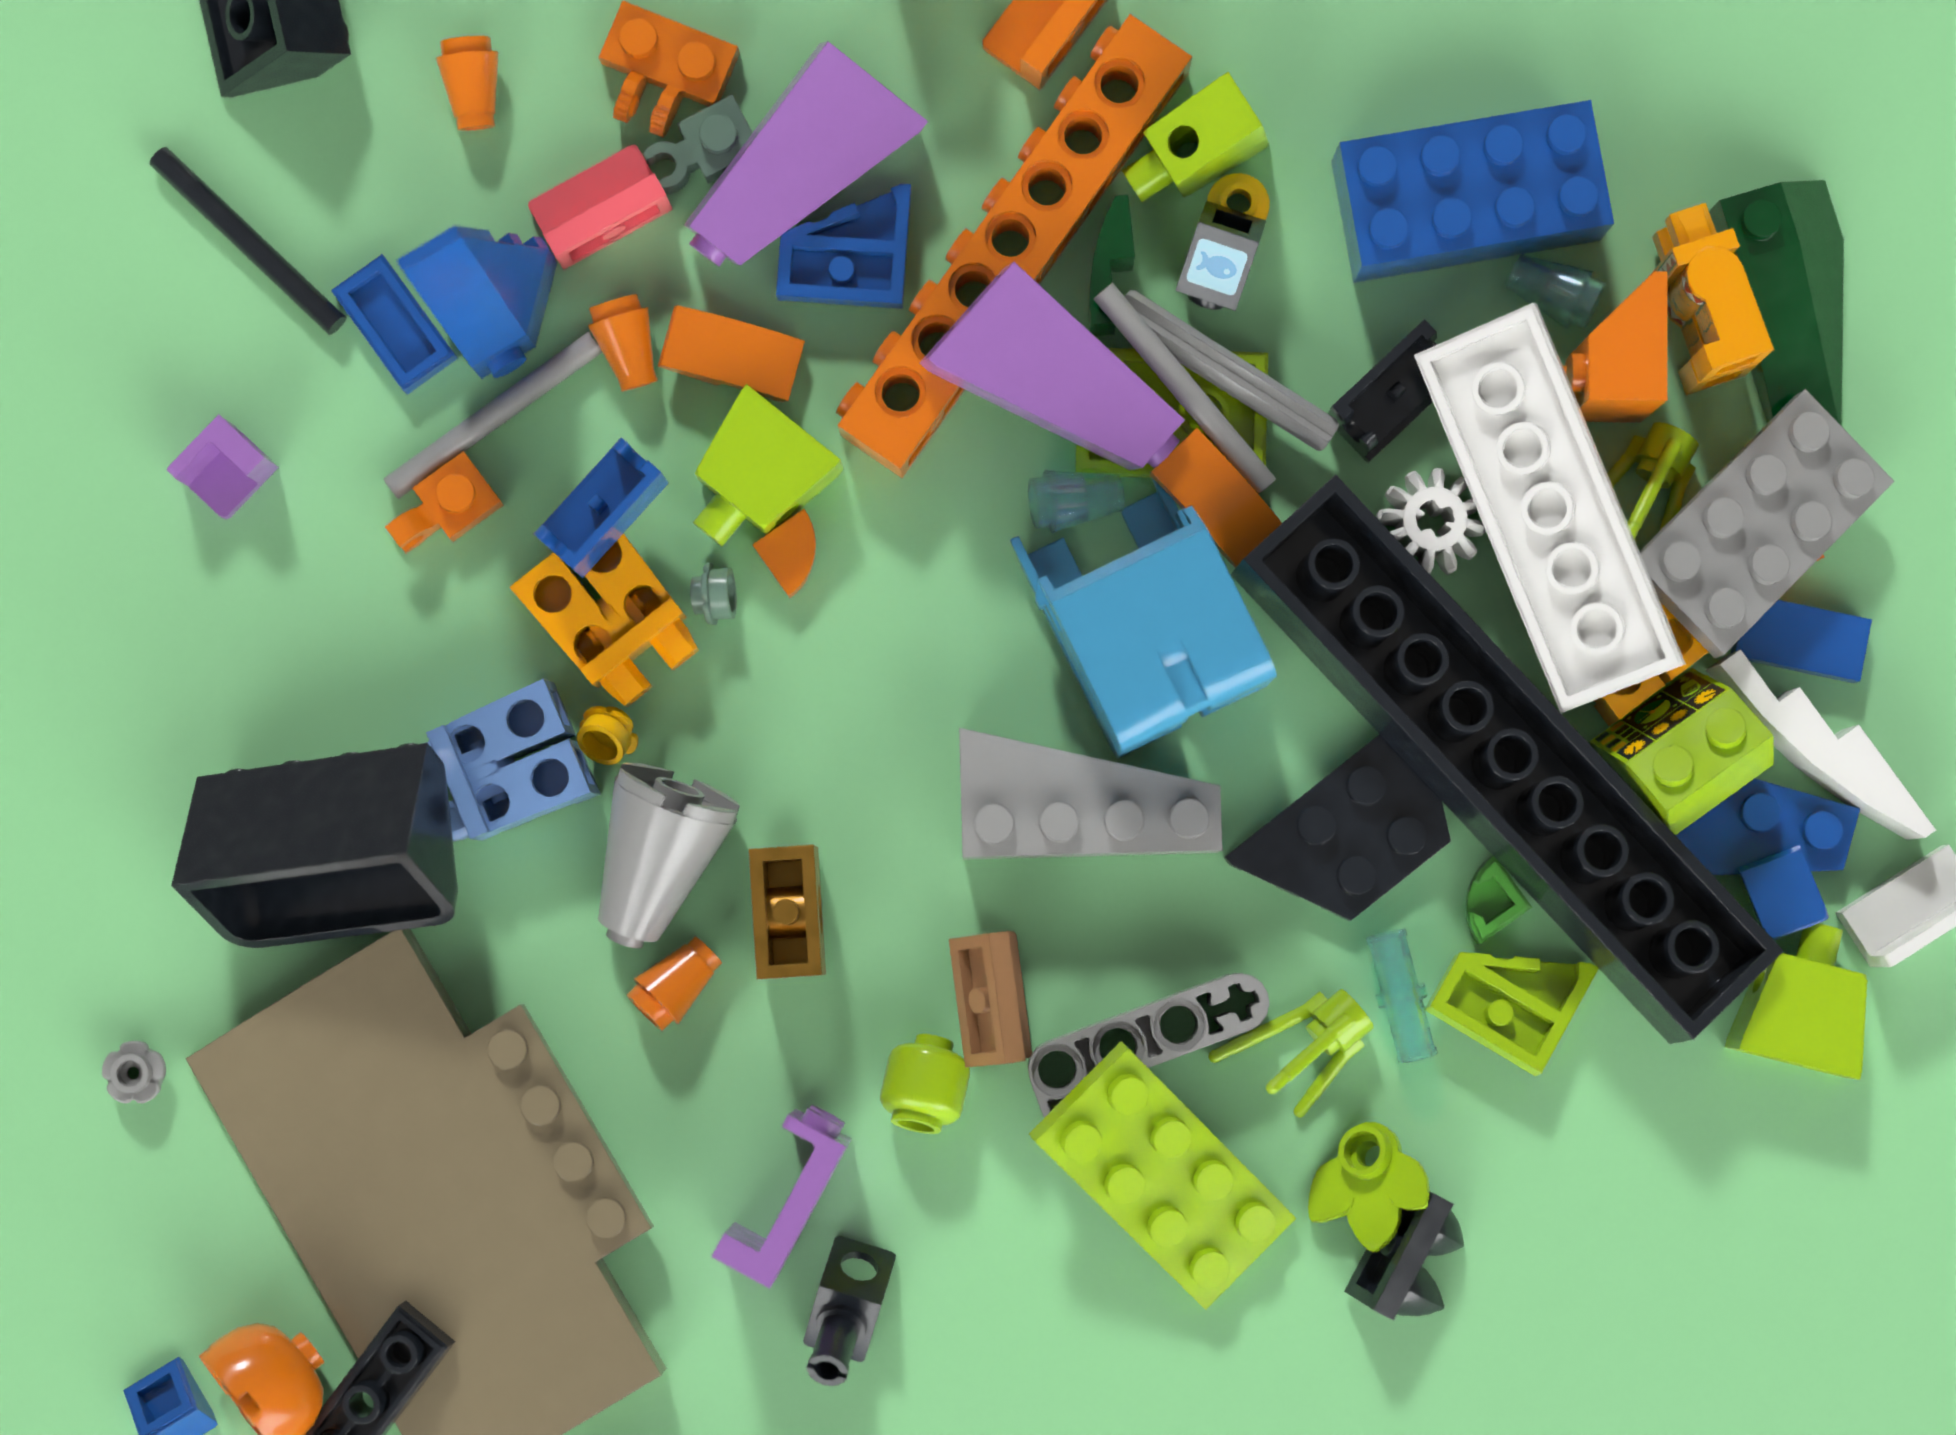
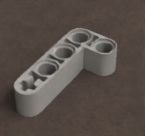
M1243 973L1226 974L1045 1041L1035 1048L1028 1063L1030 1082L1043 1117L1045 1118L1103 1059L1100 1055L1099 1044L1100 1039L1107 1031L1122 1028L1130 1032L1135 1041L1134 1054L1150 1068L1247 1032L1260 1025L1267 1015L1270 1004L1267 990L1262 982L1251 975ZM1236 984L1239 991L1252 992L1254 1002L1246 1006L1247 1017L1240 1020L1234 1012H1224L1213 1016L1212 1018L1218 1024L1219 1029L1208 1032L1207 1014L1197 1002V996L1207 993V1005L1213 1006L1230 998L1228 987ZM1180 1005L1191 1011L1195 1020V1028L1187 1040L1173 1043L1165 1039L1161 1033L1160 1020L1167 1009ZM1051 1051L1066 1052L1075 1062L1074 1077L1069 1083L1061 1087L1048 1086L1039 1077V1063L1043 1056Z

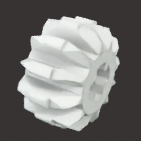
M1435 468L1431 472L1427 487L1422 477L1416 471L1409 472L1405 476L1407 492L1399 487L1391 486L1385 493L1388 502L1396 509H1381L1376 514V518L1383 525L1395 527V530L1390 531V533L1412 556L1418 557V562L1429 574L1432 572L1434 559H1436L1440 569L1446 575H1449L1457 570L1455 554L1470 560L1477 553L1475 545L1467 537L1482 536L1486 530L1483 522L1467 519L1468 515L1478 510L1473 498L1462 502L1458 497L1467 487L1465 479L1459 477L1449 490L1443 488L1445 475L1444 470L1441 468ZM1421 509H1426L1430 517L1441 515L1445 523L1437 531V534L1441 535V537H1436L1432 529H1425L1423 531L1419 529L1417 522L1425 514Z

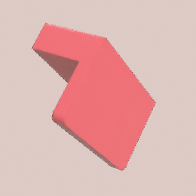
M636 145L624 148L535 197L528 203V207L539 225L544 238L563 270L673 210L655 173H652Z

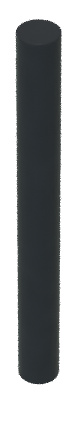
M168 147L159 149L152 156L149 165L328 335L335 333L344 324L346 316Z

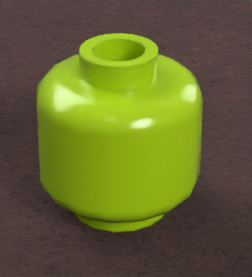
M932 1034L916 1035L915 1043L898 1045L890 1052L881 1087L880 1102L884 1109L892 1114L891 1122L894 1125L914 1132L939 1134L943 1125L952 1124L960 1118L970 1078V1067L965 1068L964 1058L952 1052L954 1043L951 1040Z

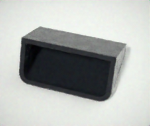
M406 743L389 749L361 753L346 752L340 756L307 761L291 760L280 765L253 769H231L226 773L199 776L196 779L171 886L221 937L233 944L249 948L281 946L447 923L454 916L458 884L445 765L428 743Z

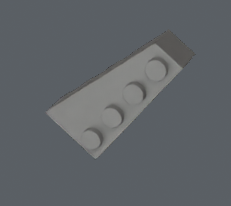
M959 728L963 860L1218 853L1222 851L1220 785Z

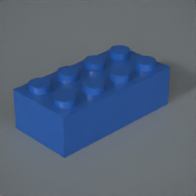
M1591 100L1339 142L1331 161L1353 283L1598 242L1614 225Z

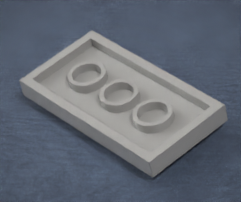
M1805 389L1795 395L1639 552L1660 602L1714 658L1724 655L1892 485L1894 480Z

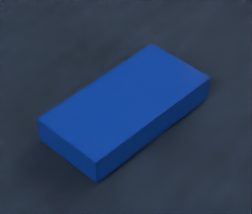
M383 254L331 290L407 395L458 359Z
M1777 600L1732 646L1731 653L1741 649L1750 662L1857 683L1861 680L1872 619Z

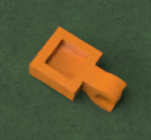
M463 451L412 488L423 504L399 515L386 525L385 528L405 553H408L440 528L454 542L504 505Z

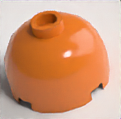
M255 1323L241 1326L217 1339L206 1351L199 1355V1358L225 1394L230 1396L239 1408V1412L258 1435H305L314 1425L322 1409L324 1388L315 1370L325 1362L302 1332L290 1339L272 1325Z

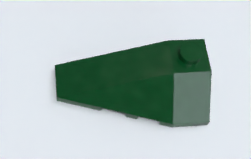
M1825 180L1779 182L1719 200L1709 210L1717 233L1732 228L1735 231L1740 246L1734 254L1739 258L1744 267L1774 348L1751 371L1767 423L1795 395L1806 389L1841 425L1844 238Z

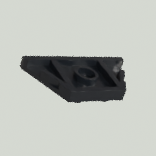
M1379 734L1226 855L1224 859L1230 866L1238 870H1243L1347 921H1352L1450 843L1451 839L1442 800Z

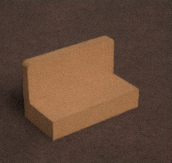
M1003 931L949 939L965 1068L1026 1061V1058L1032 1055L1016 933L1014 931Z

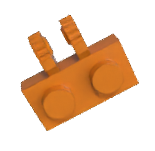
M622 0L599 55L602 65L628 75L615 102L613 118L628 123L638 109L647 83H650L664 90L652 111L649 132L664 138L672 125L683 97L708 107L721 100L740 55L738 46Z

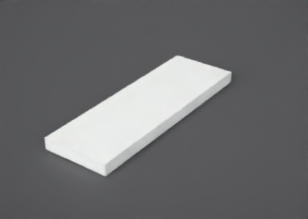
M1533 302L1415 354L1414 357L1560 713L1686 664L1537 303Z

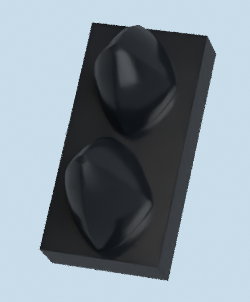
M1429 1192L1427 1208L1422 1210L1402 1209L1401 1223L1394 1238L1378 1252L1373 1253L1367 1249L1365 1250L1344 1292L1392 1320L1395 1319L1396 1315L1422 1316L1443 1310L1444 1303L1438 1286L1422 1265L1427 1256H1440L1464 1247L1459 1221L1451 1210L1454 1204Z

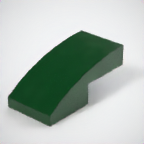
M1128 194L1115 196L1105 216L1097 240L1088 300L1089 331L1095 337L1114 335L1116 326L1093 298L1112 283L1111 273L1133 270L1135 251Z

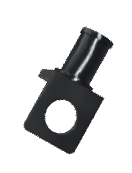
M835 1237L803 1340L805 1345L814 1348L807 1364V1372L814 1381L827 1386L840 1385L847 1378L850 1360L857 1362L865 1360L896 1259L895 1253L847 1237ZM851 1258L863 1259L874 1267L876 1276L870 1280H855L843 1272L841 1263Z

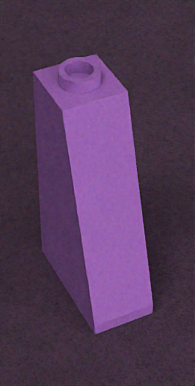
M829 41L819 43L685 222L684 226L696 234L689 244L718 267L726 258L734 264L742 265L921 132L928 121Z
M1015 262L1001 270L920 361V364L928 372L1128 470L1143 468L1147 463L1155 468L1168 457L1180 441L1173 433L1185 419Z

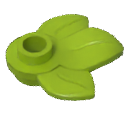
M1376 1122L1361 1123L1349 1129L1343 1135L1338 1147V1156L1323 1164L1316 1171L1308 1199L1309 1219L1314 1223H1323L1347 1216L1348 1223L1360 1243L1367 1250L1373 1253L1378 1252L1396 1235L1401 1223L1402 1209L1422 1210L1428 1207L1430 1192L1428 1176L1419 1161L1402 1153L1400 1141L1391 1129ZM1374 1146H1379L1380 1153L1378 1159L1372 1166H1367L1365 1157L1368 1150Z

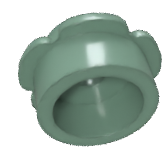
M706 563L703 567V574L701 576H693L690 584L694 614H704L708 624L716 625L718 619H733L736 615L737 607L736 584L732 569H714L712 563Z

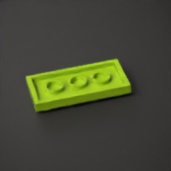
M1122 1041L1029 1133L1030 1137L1205 1310L1296 1219Z

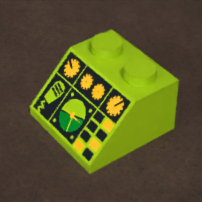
M1693 668L1589 741L1596 752L1675 835L1774 765V737L1769 729L1732 688Z

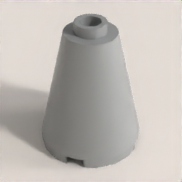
M625 762L622 764L614 781L598 921L608 928L606 936L610 940L623 946L638 949L642 948L644 941L656 942L659 940L737 822L736 817L740 806L738 802L727 794L694 779L692 786L673 780V771L642 763Z

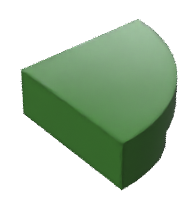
M1493 855L1475 872L1469 884L1465 902V913L1469 930L1475 942L1482 944L1532 908L1506 869Z

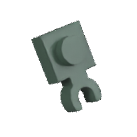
M730 95L678 122L677 125L684 140L676 144L669 141L656 142L649 146L643 155L649 166L657 164L663 159H669L676 163L674 172L659 180L665 193L673 194L680 191L687 184L690 173L699 168L708 184L717 180L753 132L733 95Z

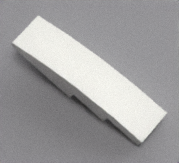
M1741 649L1724 656L1706 669L1711 678L1732 688L1769 729L1774 737V747L1797 769L1844 804L1860 808V814L1906 840L1926 838L1936 831L1860 725L1841 729L1834 734L1800 687L1786 691L1776 698Z

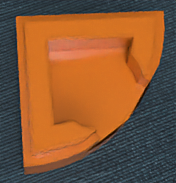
M802 509L752 544L789 598L794 596L806 583L815 560V531L805 509Z

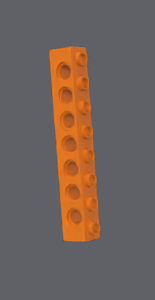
M1129 14L1119 30L1110 25L1103 32L1090 54V58L1096 61L1083 80L1073 76L1066 84L1054 104V108L1060 113L1047 131L1037 127L1029 136L1018 155V159L1024 162L1011 182L1002 177L992 188L981 208L988 214L976 231L973 233L966 228L955 240L945 258L952 265L940 282L936 284L932 280H928L914 298L909 311L915 317L902 335L892 331L887 336L873 358L872 362L879 367L865 387L856 382L842 399L836 410V414L842 417L837 425L840 436L900 478L904 477L965 391V389L928 372L920 364V361L925 357L920 350V344L923 339L931 333H946L969 308L961 304L956 297L960 287L968 282L975 281L988 286L1003 268L1015 262L1040 285L1145 137L1143 132L1154 124L1189 74L1193 56L1131 14ZM1122 80L1129 83L1136 94L1127 102L1115 103L1108 100L1101 89L1110 81ZM1086 130L1098 138L1100 145L1091 153L1079 154L1067 146L1065 139L1075 131ZM1040 181H1052L1062 188L1064 196L1053 205H1041L1031 198L1029 194L1031 187ZM1005 231H1015L1025 237L1028 246L1021 254L1008 257L998 253L992 243L999 234ZM898 383L912 385L919 393V399L915 406L902 412L894 411L887 407L883 399L886 391L891 386Z

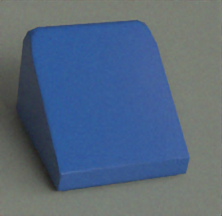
M1800 845L1738 868L1757 920L1773 940L1821 923L1829 918Z
M180 1357L175 1358L123 1390L139 1435H203L218 1425L213 1410L186 1363Z

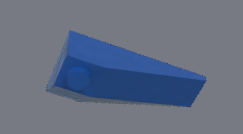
M454 225L396 260L403 273L468 364L481 379L489 374H492L494 378L505 376L525 363L527 358L524 354L536 347L558 263L542 237L533 236L525 243H522L517 234L507 233L498 241H495L489 230Z

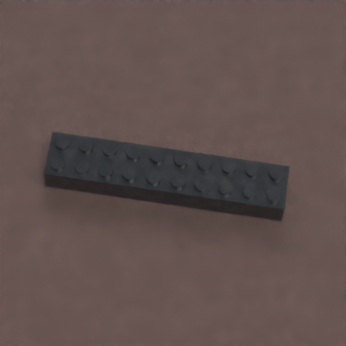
M1334 475L1254 548L1231 573V576L1669 1044L1694 1040L1784 951L1337 475Z

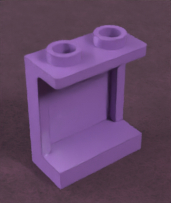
M814 1105L807 1108L805 1113L794 1109L787 1115L782 1127L812 1143L814 1146L813 1153L768 1237L764 1238L734 1222L723 1234L711 1256L712 1258L769 1289L771 1288L852 1138L841 1133L845 1125L844 1121Z

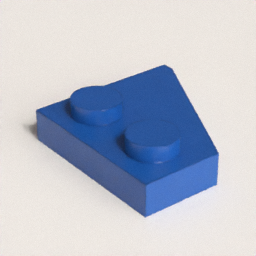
M901 183L892 187L891 192L857 206L855 203L831 212L826 219L816 223L808 221L780 236L776 288L777 300L903 309L912 192L911 184Z

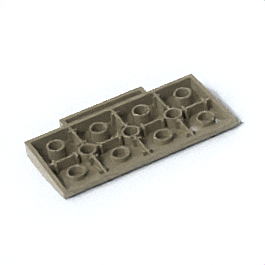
M411 929L388 933L186 1058L357 1358L359 1359L397 1306L405 1301L409 1302L456 1341L396 1420L395 1424L402 1435H562L658 1378L667 1369L603 1260V1257L653 1228L654 1225L525 1004H520L471 1034Z

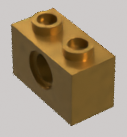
M813 844L749 849L757 979L826 975L818 847Z

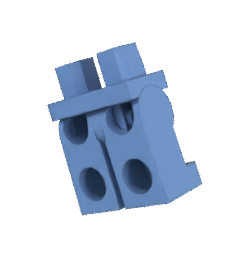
M544 678L468 713L447 725H442L426 732L429 739L426 743L430 745L445 765L446 781L453 800L449 802L453 842L466 838L483 841L540 816L601 795L584 753L579 748L577 741L569 739L576 736V733L555 683ZM549 744L553 745L549 748H546L521 760L515 761V759L524 756L528 753H531L535 750H538L542 747H545Z

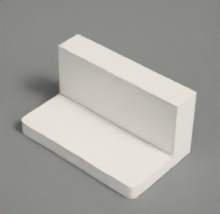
M1949 844L1936 848L1835 913L1870 967H1892L1956 927V854Z

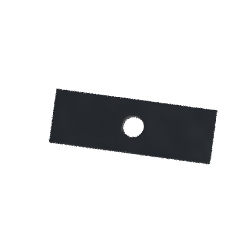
M409 1302L401 1303L323 1405L314 1425L305 1435H386L456 1341ZM363 1392L372 1398L373 1408L364 1402Z

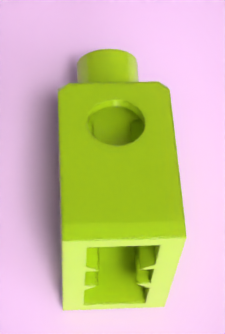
M1226 72L1148 127L1143 133L1153 150L1121 171L1141 202L1172 182L1175 183L1184 198L1270 145L1262 123L1230 73ZM1186 143L1198 144L1197 150L1191 156L1186 158L1176 156L1178 149Z
M746 384L740 391L696 469L695 475L698 480L713 492L715 496L693 521V524L721 547L745 519L766 535L796 514L844 470L841 459Z
M1820 923L1802 929L1796 956L1781 953L1748 986L1726 1038L1724 1048L1843 1078L1860 1080L1863 1068L1867 977L1866 974L1835 966L1843 930Z

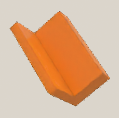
M1012 0L983 39V49L1041 90L1107 0Z

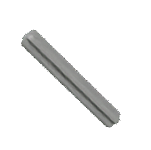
M1130 290L1125 295V298L1182 365L1313 449L1322 451L1326 448L1338 429L1339 423L1337 419L1139 292Z

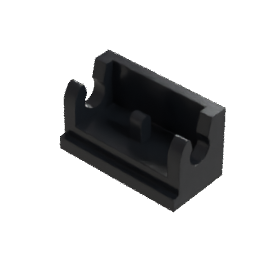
M1425 319L1332 405L1327 413L1337 419L1339 423L1337 432L1367 463L1433 403L1414 357L1415 354L1437 345L1435 342L1437 331Z

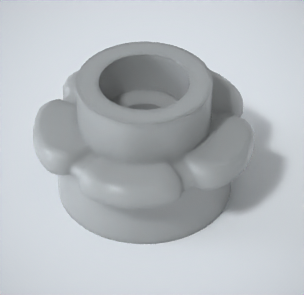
M141 1041L123 1043L119 1051H114L107 1055L102 1066V1076L108 1081V1093L118 1102L125 1104L130 1103L132 1100H136L137 1103H146L155 1098L161 1090V1085L166 1075V1064L162 1055L150 1049L148 1044ZM131 1067H136L139 1070V1076L136 1079H131L128 1075Z

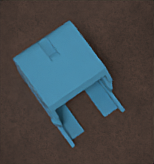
M1153 478L1156 493L1120 510L1138 549L1082 576L1064 537L1030 554H1027L1019 536L1010 539L1022 570L1036 596L1035 603L1039 610H1043L1096 721L1117 759L1182 728L1181 724L1188 720V716L1198 712L1201 717H1205L1267 687L1277 677L1268 650L1207 527L1193 506L1179 510L1175 501Z

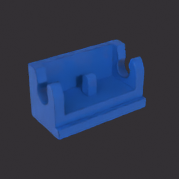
M620 437L608 453L533 534L577 574L584 578L669 482L659 469L648 460L643 459L627 441Z

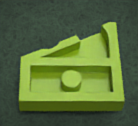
M1459 952L1453 957L1424 1010L1533 1076L1542 1074L1599 968L1592 963L1585 962L1565 964L1542 962L1539 958L1514 957L1507 959L1495 958L1491 954Z

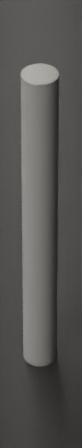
M1112 282L1095 296L1093 300L1253 489L1259 494L1275 481V476Z
M589 332L585 333L383 478L385 483L398 499L412 490L415 485L458 454L468 450L600 355L602 350Z

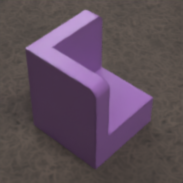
M218 414L168 466L167 471L176 480L187 485L220 517L229 519L279 467L234 424Z

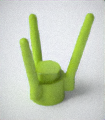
M1653 423L1646 438L1634 435L1625 453L1607 472L1610 482L1614 487L1633 464L1637 462L1639 464L1635 472L1639 477L1647 481L1627 522L1634 539L1641 529L1660 488H1670L1672 484L1660 530L1680 511L1686 487L1696 470V467L1690 462L1698 449L1699 443L1689 433L1668 423Z
M1339 989L1328 999L1319 991L1302 1006L1212 1050L1208 1055V1059L1213 1063H1217L1312 1017L1314 1020L1305 1027L1314 1041L1266 1085V1091L1269 1094H1275L1323 1052L1329 1056L1334 1054L1295 1106L1293 1113L1296 1117L1301 1118L1308 1112L1315 1101L1319 1099L1347 1061L1365 1046L1361 1039L1374 1028V1025L1360 1005L1343 989Z

